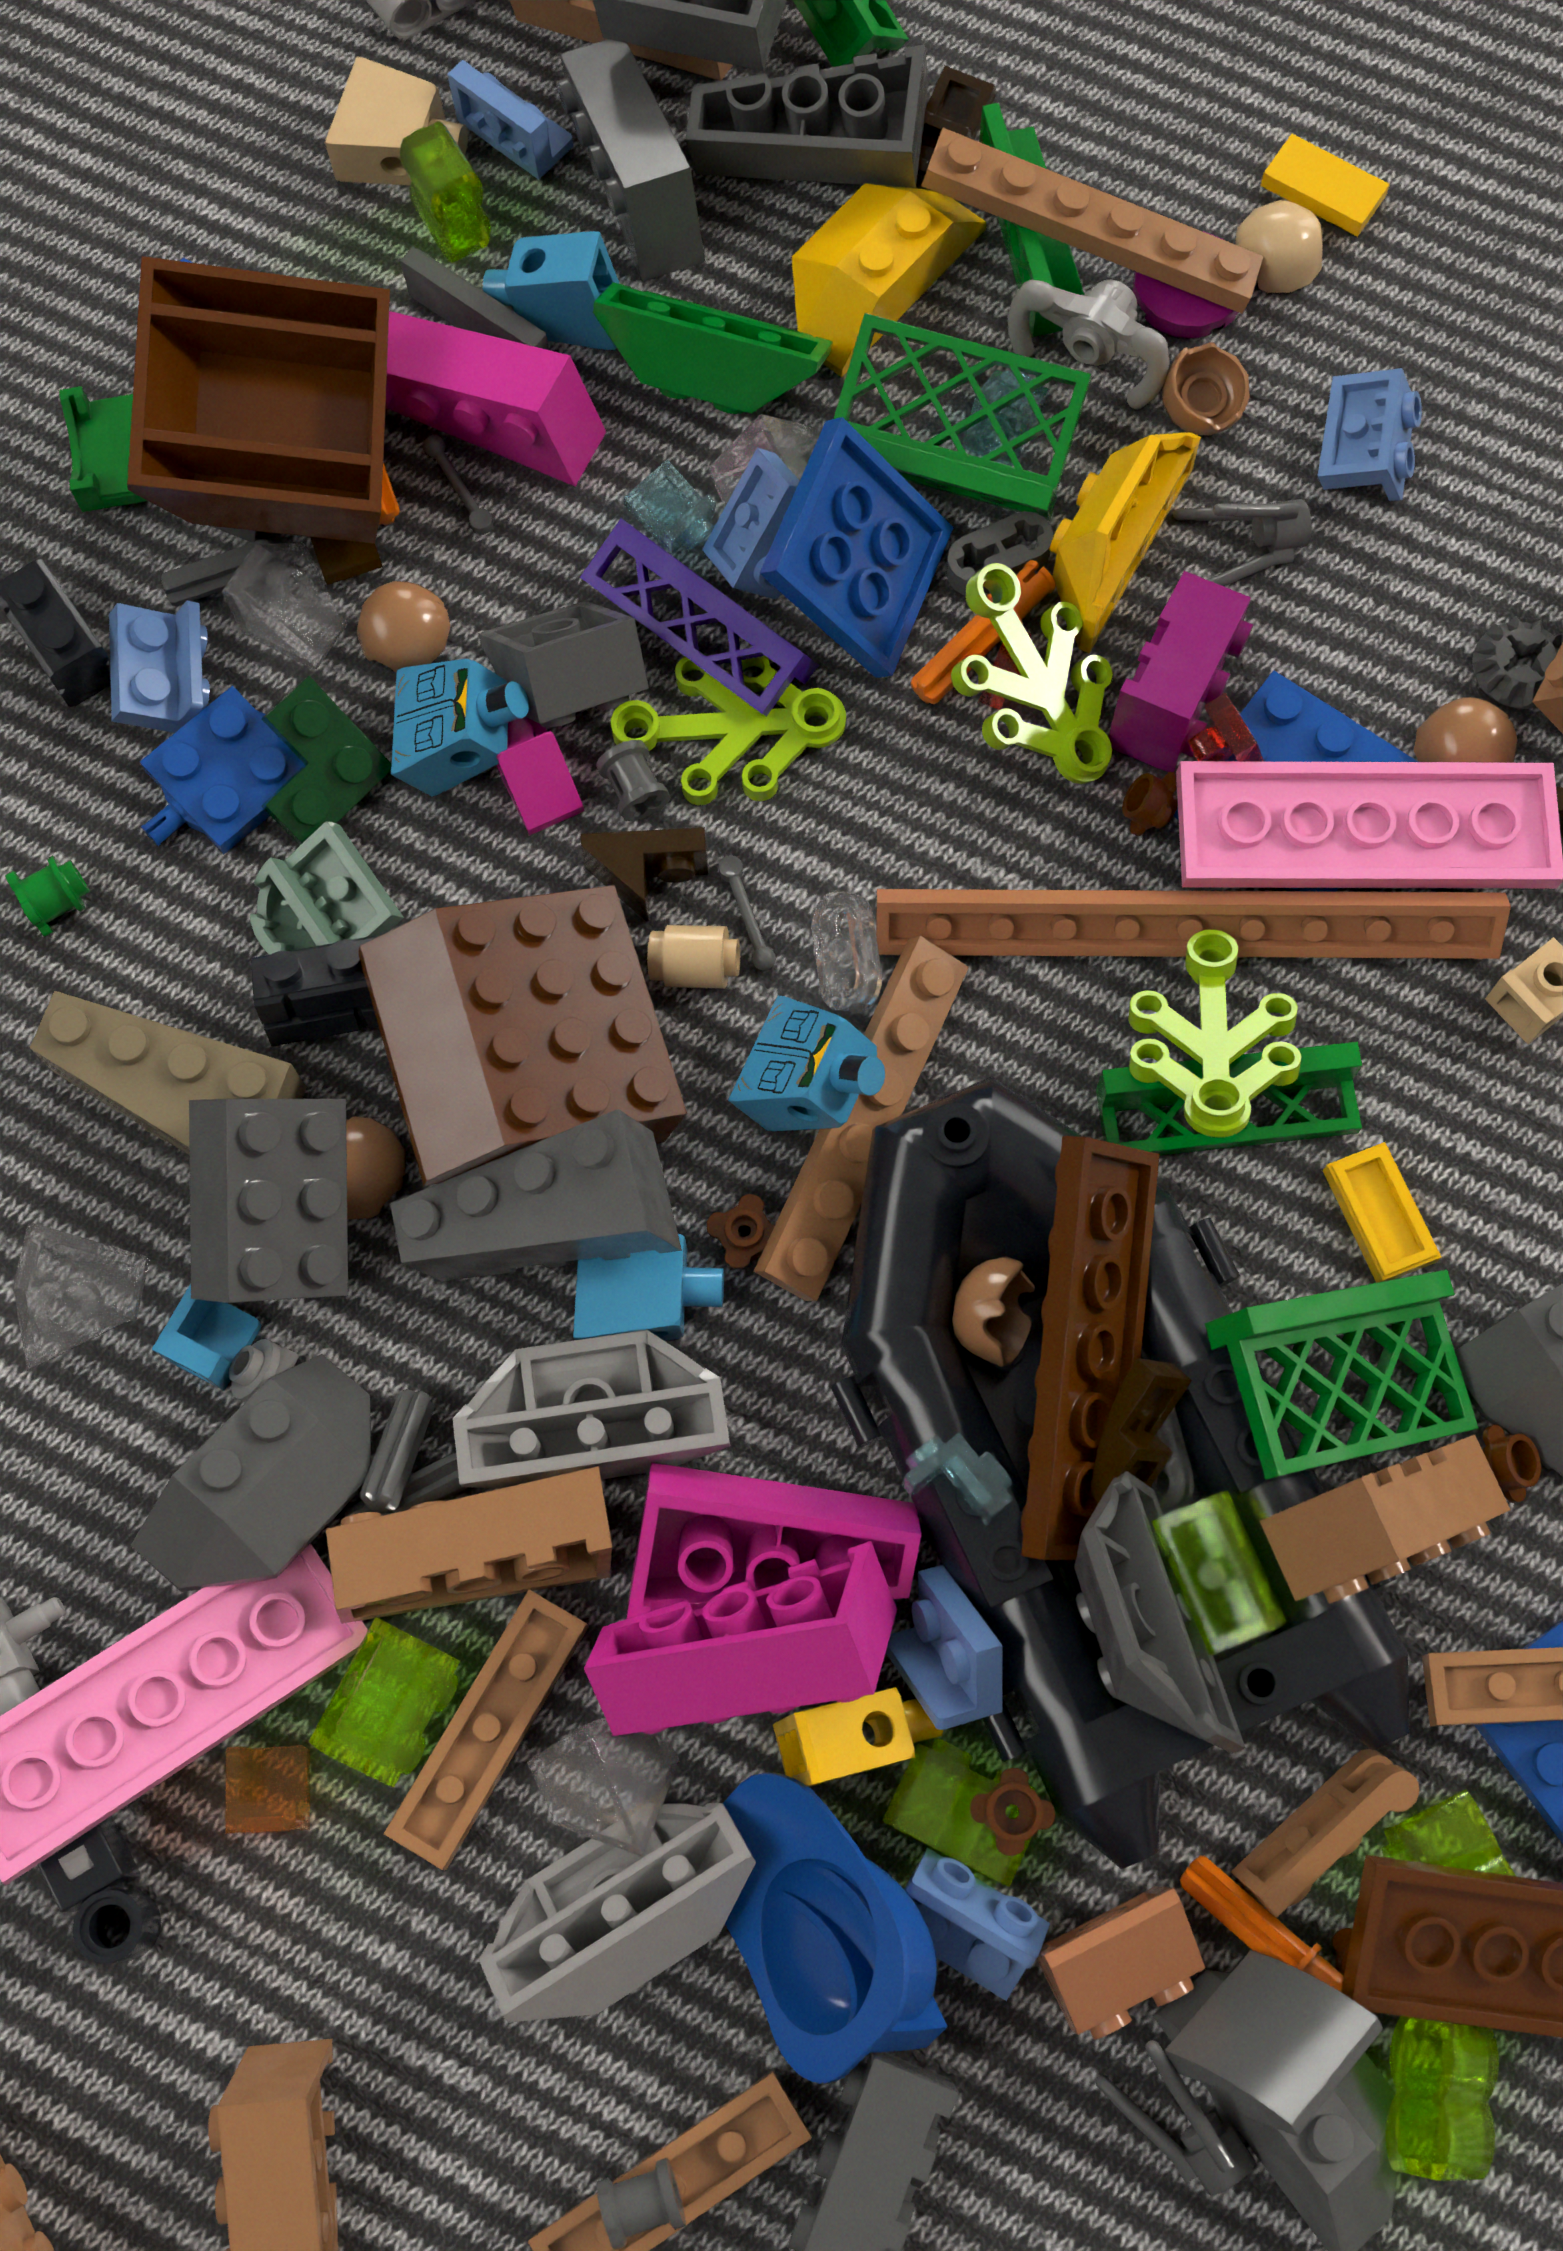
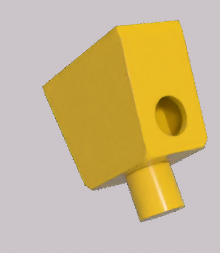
M897 1688L875 1692L873 1695L862 1696L851 1702H836L796 1712L773 1724L785 1775L797 1779L807 1787L915 1758L913 1743L943 1735V1730H939L934 1726L918 1700L913 1699L902 1702ZM863 1722H867L874 1731L875 1741L873 1745L869 1744L863 1736Z

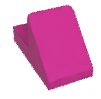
M527 717L508 722L507 750L497 754L498 764L495 766L529 836L584 812L583 804L553 732H547L546 727H542L541 724Z

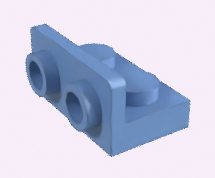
M462 59L447 74L457 121L465 124L469 130L538 180L573 147L572 135L545 116L535 105L524 101L510 91L490 73L484 72L482 74Z
M1402 368L1334 376L1332 378L1318 470V479L1324 490L1382 484L1389 501L1402 500L1405 478H1411L1415 468L1414 448L1410 442L1412 428L1420 426L1422 417L1419 392L1411 391Z
M758 447L702 550L732 588L777 599L782 593L759 573L799 480L776 453Z
M186 600L178 612L173 615L117 603L109 613L112 722L175 733L206 708L209 701V682L206 678H202V658L206 651L208 634L206 627L200 625V605L197 602Z
M943 1565L918 1571V1601L912 1604V1618L915 1627L890 1634L886 1654L937 1729L945 1730L1001 1713L1002 1644Z
M927 1848L904 1890L911 1897L928 1926L934 1943L936 1958L1007 2001L1026 1968L1030 1969L1038 1958L1050 1923L1039 1917L1033 1908L1023 1900L1014 1896H1005L976 1878L972 1871L960 1861L942 1857Z

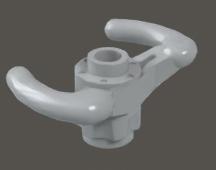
M1029 280L1021 286L1012 299L1008 313V335L1015 354L1030 357L1033 354L1035 348L1030 333L1029 317L1031 311H1037L1043 317L1063 328V343L1070 354L1081 363L1095 366L1109 363L1116 352L1140 356L1146 362L1147 369L1141 382L1127 394V403L1135 410L1143 408L1157 397L1168 374L1170 360L1166 339L1156 330L1145 327L1136 321L1138 316L1136 312V297L1133 291L1120 281L1104 280L1097 283L1092 291H1086L1084 295H1078L1053 287L1044 281Z

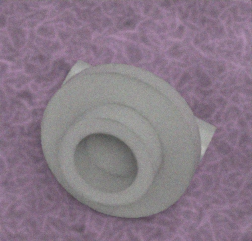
M261 1339L252 1346L247 1345L243 1347L233 1359L229 1369L233 1396L246 1402L271 1377L294 1367L299 1355L268 1339Z

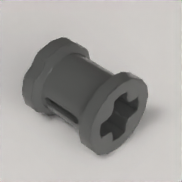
M641 740L625 741L613 746L604 752L596 763L600 776L609 779L620 801L617 809L625 821L645 819L651 814L660 811L671 798L664 784L657 782L647 762L649 750Z
M668 2157L658 2160L655 2170L614 2184L609 2178L596 2182L602 2219L614 2250L625 2247L627 2238L632 2235L666 2224H670L674 2230L686 2226L681 2195Z

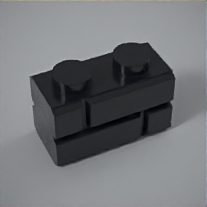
M42 559L32 561L0 581V606L68 707L79 705L111 685L109 657Z
M377 935L353 940L344 939L331 944L293 951H278L271 955L252 958L254 1005L261 1023L264 1024V1030L271 1047L360 1031L361 1028L366 1027L369 1029L379 1027L358 954L359 947L377 938Z

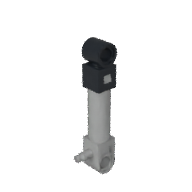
M0 1597V1716L40 1691L33 1677L40 1670L25 1641L49 1628L52 1622L64 1616L65 1608L59 1598L53 1597L42 1604H35L13 1617L9 1606ZM112 1816L37 1865L61 1913L77 1911L73 1920L72 1935L75 1946L83 1957L100 1964L127 1962L142 1957L154 1946L161 1927L159 1909L149 1895L139 1890L123 1888V1886L138 1878L140 1871ZM116 1906L123 1908L130 1920L129 1934L119 1946L110 1942L104 1929L105 1920L109 1912Z

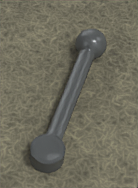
M432 434L427 436L423 442V450L429 457L436 459L468 510L472 531L479 535L489 533L493 528L492 515L488 510L479 508L444 452L445 441L439 435Z
M725 856L718 865L719 875L725 882L730 883L754 948L751 958L752 963L761 971L769 970L775 964L776 955L771 948L765 946L741 881L743 874L742 862L736 856Z

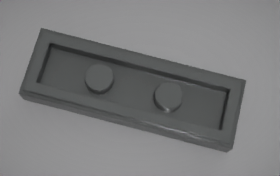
M412 247L400 260L409 296L455 327L549 350L547 336L544 331L418 248Z

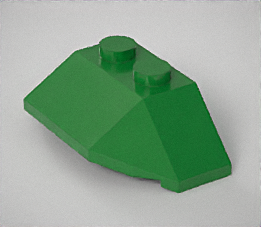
M614 282L594 301L593 314L641 384L659 388L660 393L670 398L687 399L692 397L711 402L716 409L729 414L753 413L814 375L831 353L833 341L820 337L815 338L810 334L649 291H639L632 289L630 286Z

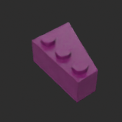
M1187 571L1183 572L1158 619V627L1150 643L1146 641L1139 654L1138 661H1140V664L1133 679L1126 678L1120 689L1108 736L1113 750L1168 773L1174 772L1182 754L1193 758L1207 727V723L1198 720L1205 704L1217 707L1231 675L1222 670L1228 655L1239 659L1251 634L1254 624L1244 621L1251 597Z

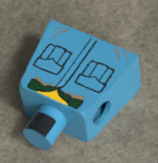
M469 659L398 669L396 675L391 775L430 796H435L497 765V754L507 750L508 722L523 718L528 713L529 702L525 690L519 683L514 681L507 683L504 678L476 661Z
M777 995L728 1101L768 1131L839 1128L847 1122L859 1094L872 1096L880 1091L885 1080V1068L882 1061L877 1058V1046L846 1019L794 999Z

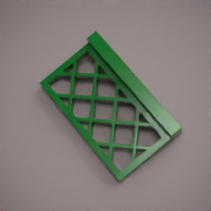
M864 313L834 419L843 417L908 482L1019 513L1024 511L1034 512L1050 521L1057 500L1058 486L1092 377L1090 373ZM874 332L898 338L907 354V357L876 374L867 357ZM907 341L924 345V347L913 353ZM939 350L954 353L963 372L932 389L918 362ZM963 356L980 360L981 362L969 368ZM995 365L1009 368L1019 388L989 405L975 377ZM865 366L871 378L859 384ZM913 366L927 393L896 411L882 383ZM1021 372L1038 377L1026 383ZM1052 380L1075 386L1069 407L1045 420L1031 392ZM969 381L983 409L952 426L938 398ZM877 388L890 415L869 427L849 422L854 400ZM1025 396L1039 425L1008 442L994 414ZM932 403L946 430L926 442L911 439L901 420ZM988 418L1002 446L981 458L966 454L957 435ZM1063 423L1057 442L1051 429ZM896 424L902 436L883 430ZM1043 433L1054 451L1048 476L1023 470L1014 453L1015 449ZM951 439L957 451L940 447V445ZM1008 455L1014 467L995 461Z
M1447 1270L1246 1307L1205 1323L1212 1350L1228 1348L1266 1480L1478 1429L1439 1300L1455 1295ZM1412 1321H1421L1428 1344L1425 1357L1405 1342ZM1363 1332L1367 1333L1384 1347L1377 1367H1374L1356 1352ZM1344 1335L1342 1340L1337 1337ZM1314 1341L1335 1357L1327 1378L1323 1377L1305 1362ZM1294 1345L1292 1351L1287 1348V1346ZM1264 1352L1284 1368L1275 1390L1262 1380L1254 1353ZM1398 1359L1418 1374L1411 1394H1408L1390 1379ZM1349 1369L1369 1384L1361 1406L1341 1391ZM1298 1379L1319 1395L1311 1418L1289 1401ZM1432 1386L1443 1394L1451 1421H1442L1425 1407ZM1383 1396L1403 1411L1396 1433L1376 1418ZM1333 1407L1354 1422L1346 1445L1325 1429ZM1282 1418L1304 1434L1295 1458L1285 1460L1277 1433ZM1418 1424L1423 1427V1428L1416 1429ZM1368 1435L1374 1438L1367 1441ZM1318 1446L1324 1450L1316 1453Z

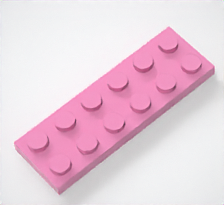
M1180 761L1176 771L1182 887L1557 889L1563 882V855L1554 763Z
M311 1543L277 1578L233 1585L203 1587L0 1716V1880L5 1886L372 1643L373 1637L362 1620L341 1624L335 1608L331 1573Z

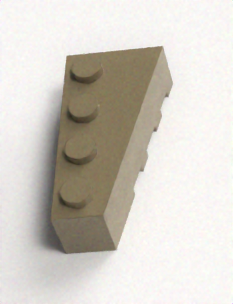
M54 991L30 1046V1049L54 1073L113 1110L124 1114L164 1142H169L189 1156V1100L302 1099L307 1088L291 1063Z

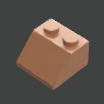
M1154 1886L1044 1943L1037 1958L1070 2029L1078 2035L1090 2030L1094 2040L1109 2035L1130 2023L1132 2019L1127 2009L1150 1997L1153 1998L1156 2006L1159 2007L1187 1994L1195 1988L1190 1976L1205 1969L1182 1902L1175 1888Z

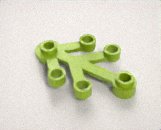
M989 564L969 579L966 586V602L975 614L990 619L1022 676L994 667L985 657L974 654L966 657L953 667L951 672L952 684L964 696L971 697L986 691L1042 711L1053 730L1023 722L1021 716L1016 711L1004 708L984 720L982 725L983 738L990 747L997 750H1003L1015 744L1053 757L1056 768L1067 780L1077 784L1090 783L1104 774L1112 757L1111 742L1107 734L1098 727L1104 691L1112 681V668L1109 662L1100 655H1089L1072 667L1070 674L1073 687L1080 693L1074 716L1064 696L1074 638L1080 632L1083 624L1079 609L1070 602H1059L1043 613L1040 624L1043 634L1048 639L1045 661L1043 662L1013 609L1021 595L1018 577L1009 567L1003 564ZM983 587L990 591L993 602L986 597ZM1057 614L1066 621V631L1059 627L1056 621ZM967 667L974 669L977 673L978 684H974L968 678ZM1087 667L1095 672L1096 684L1089 680L1086 673ZM998 720L1007 725L1009 730L1008 738L1002 736L999 732ZM1075 746L1082 752L1083 762L1078 758Z
M766 656L742 660L743 671L750 666H757L763 670V673L757 677L744 675L745 686L754 693L764 691L777 673V671L770 667L769 659ZM687 657L681 658L675 667L678 689L687 696L696 697L701 695L721 712L658 716L650 704L640 700H631L619 705L611 717V730L616 745L625 741L641 740L650 751L657 742L723 738L700 763L687 767L681 776L683 795L687 801L694 805H706L715 799L718 793V780L762 735L784 734L763 759L753 760L743 768V791L747 797L754 801H766L772 798L778 790V777L807 747L823 748L833 744L842 736L846 727L844 705L835 695L825 689L812 688L802 692L790 683L777 701L781 708L772 709L766 717ZM690 670H698L704 674L698 681H688L683 677ZM812 716H821L827 722L822 726H810L806 723V720ZM636 727L647 731V734L640 738H628L626 736L629 730ZM756 774H765L771 779L767 785L762 787L754 786L749 781ZM696 778H705L710 782L709 787L701 791L692 789L689 784Z
M1212 929L1194 934L1188 941L1186 952V970L1192 979L1199 984L1200 1029L1170 1008L1167 999L1162 994L1151 990L1141 991L1133 995L1129 1004L1128 1016L1129 1024L1134 1030L1145 1034L1159 1032L1202 1065V1079L1170 1058L1168 1047L1156 1039H1142L1132 1046L1130 1050L1129 1071L1135 1079L1141 1082L1154 1083L1160 1081L1185 1100L1184 1116L1194 1130L1210 1137H1228L1239 1133L1248 1124L1251 1115L1250 1101L1271 1084L1285 1086L1293 1083L1298 1078L1302 1057L1299 1049L1294 1045L1282 1041L1273 1042L1263 1049L1259 1062L1237 1077H1230L1229 1064L1267 1035L1285 1036L1293 1031L1296 1024L1298 1005L1292 997L1286 994H1268L1261 999L1257 1010L1228 1031L1225 982L1235 973L1238 945L1231 935ZM1142 1010H1152V1011H1154V1012H1156V1013H1154V1014H1145V1013H1142V1012H1140V1011H1142ZM1274 1012H1276V1013H1281V1014H1283V1015H1285V1016H1283V1017H1275V1016H1272V1015L1269 1014V1013H1274ZM1152 1058L1158 1062L1145 1063L1141 1059ZM1274 1061H1282V1062H1285V1063H1287V1064H1289V1065H1288V1066H1277V1065L1273 1064L1272 1062H1274Z

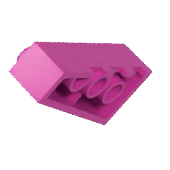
M389 311L385 408L572 486L577 485L606 434V430L570 355Z
M651 1462L630 1584L627 1619L685 1600L690 1603L694 1611L703 1608L710 1599L723 1592V1588L744 1581L749 1582L752 1591L782 1583L790 1579L788 1567L810 1560H816L819 1570L850 1561L848 1548L870 1541L873 1544L893 1599L909 1598L921 1539L917 1509L912 1502Z
M872 1542L848 1548L850 1561L819 1570L815 1559L788 1567L789 1580L760 1590L752 1591L748 1581L725 1587L723 1592L710 1599L703 1608L694 1611L690 1603L685 1600L603 1626L584 1670L613 1736L638 1732L654 1734L669 1727L700 1722L716 1724L737 1716L768 1711L784 1713L799 1706L830 1701L846 1703L855 1701L862 1696L873 1695L876 1690L897 1607Z

